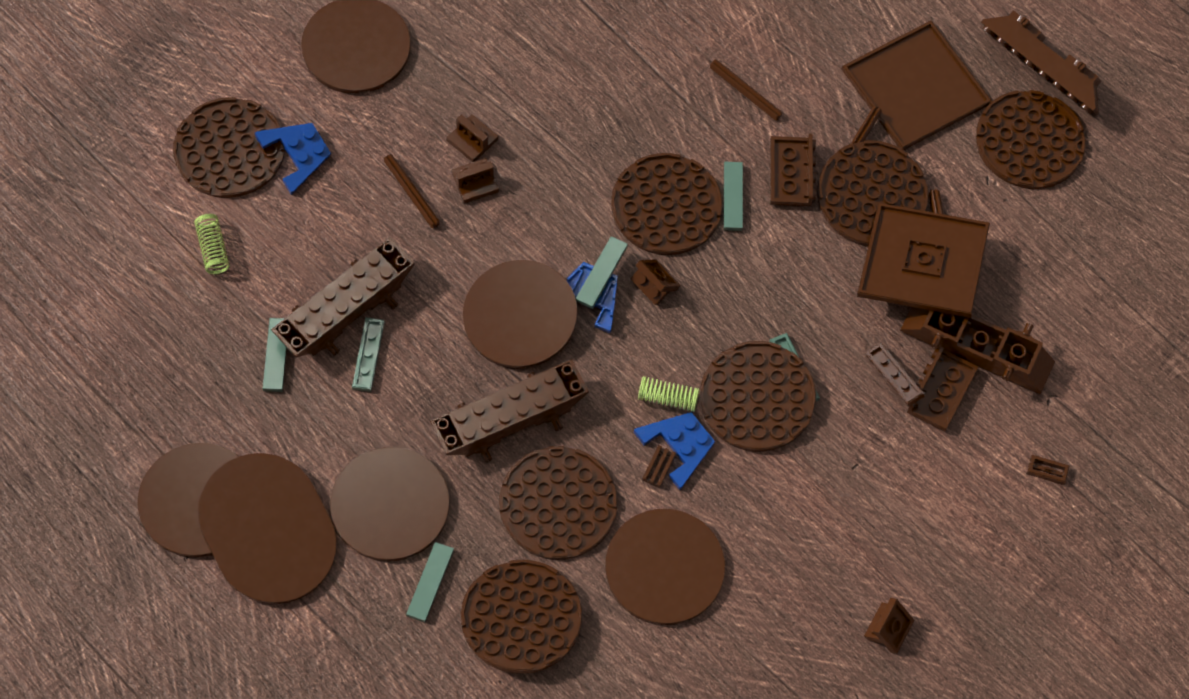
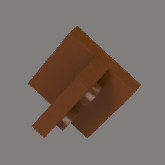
M461 114L456 119L457 128L446 137L447 142L471 162H475L499 140L497 134L472 114L468 118Z
M486 158L451 169L464 204L499 192L494 178L493 165L491 161L487 162Z
M656 259L640 260L635 265L638 270L630 278L654 305H658L670 291H677L681 286Z
M890 598L888 603H881L864 636L867 640L884 644L891 653L897 654L914 619L898 599Z

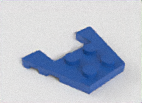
M313 123L255 132V137L263 149L281 141L297 167L298 171L283 178V183L291 195L331 156V152Z
M583 262L566 280L572 288L575 299L594 267L586 262ZM612 274L594 306L601 309L594 324L595 327L608 333L612 331L618 276Z
M692 412L634 429V434L644 446L661 435L671 449L676 452L683 465L670 473L669 478L679 490L683 488L686 481L715 444L714 439Z

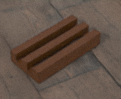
M658 445L642 481L660 488L676 456V452H670L669 449H663L662 446ZM659 453H662L651 479L648 478ZM666 456H669L670 458L658 482H656V476Z
M1031 455L1026 474L1065 485L1069 465ZM1034 462L1041 463V464H1044V465H1047V466H1051V467H1054V468H1057V469H1061V470H1064V472H1060V471L1054 470V469L1049 468V467L1040 466V465L1034 464Z

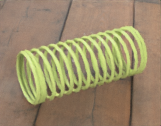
M204 214L197 217L194 221L205 270L209 274L223 273L230 267L218 222L219 219L215 214ZM205 219H216V221H206L198 225L199 222ZM212 230H217V231H215V232H209V233L203 234L204 232H208V231H212ZM215 233H219V234H217V235H213V236H209V237H204V236H206V235H212V234H215ZM219 237L218 239H212V240H209V241H204V240H206V239H211V238ZM215 241H220V242H218V243H212V244H209V245H205L206 243L215 242ZM217 244H220V246L207 248L209 246H215ZM217 248H222V249H220V250H216V251H212V252H207V251H209V250H214V249H217ZM217 252H222L221 254H215V255H212V256H208L209 254H213V253H217ZM220 255L223 256L221 258L210 259L212 257H217ZM220 263H225L224 265H221V266L210 267V266H212V265H216V264H220ZM227 264V266L221 270H208V268H221Z
M642 377L638 400L642 401L645 396V402L649 397V402L653 399V403H656L658 397V404H660L662 399V405L666 401V406L670 402V407H672L675 401V408H677L679 403V409H681L683 404V410L687 406L688 411L691 408V412H695L699 388H694L691 398L692 387H690L687 396L688 386L685 387L683 394L684 385H682L678 396L679 384H677L674 394L675 383H673L670 392L671 382H669L665 394L667 382H664L661 392V380L656 394L658 379H656L652 392L654 378L651 380L648 391L650 378Z

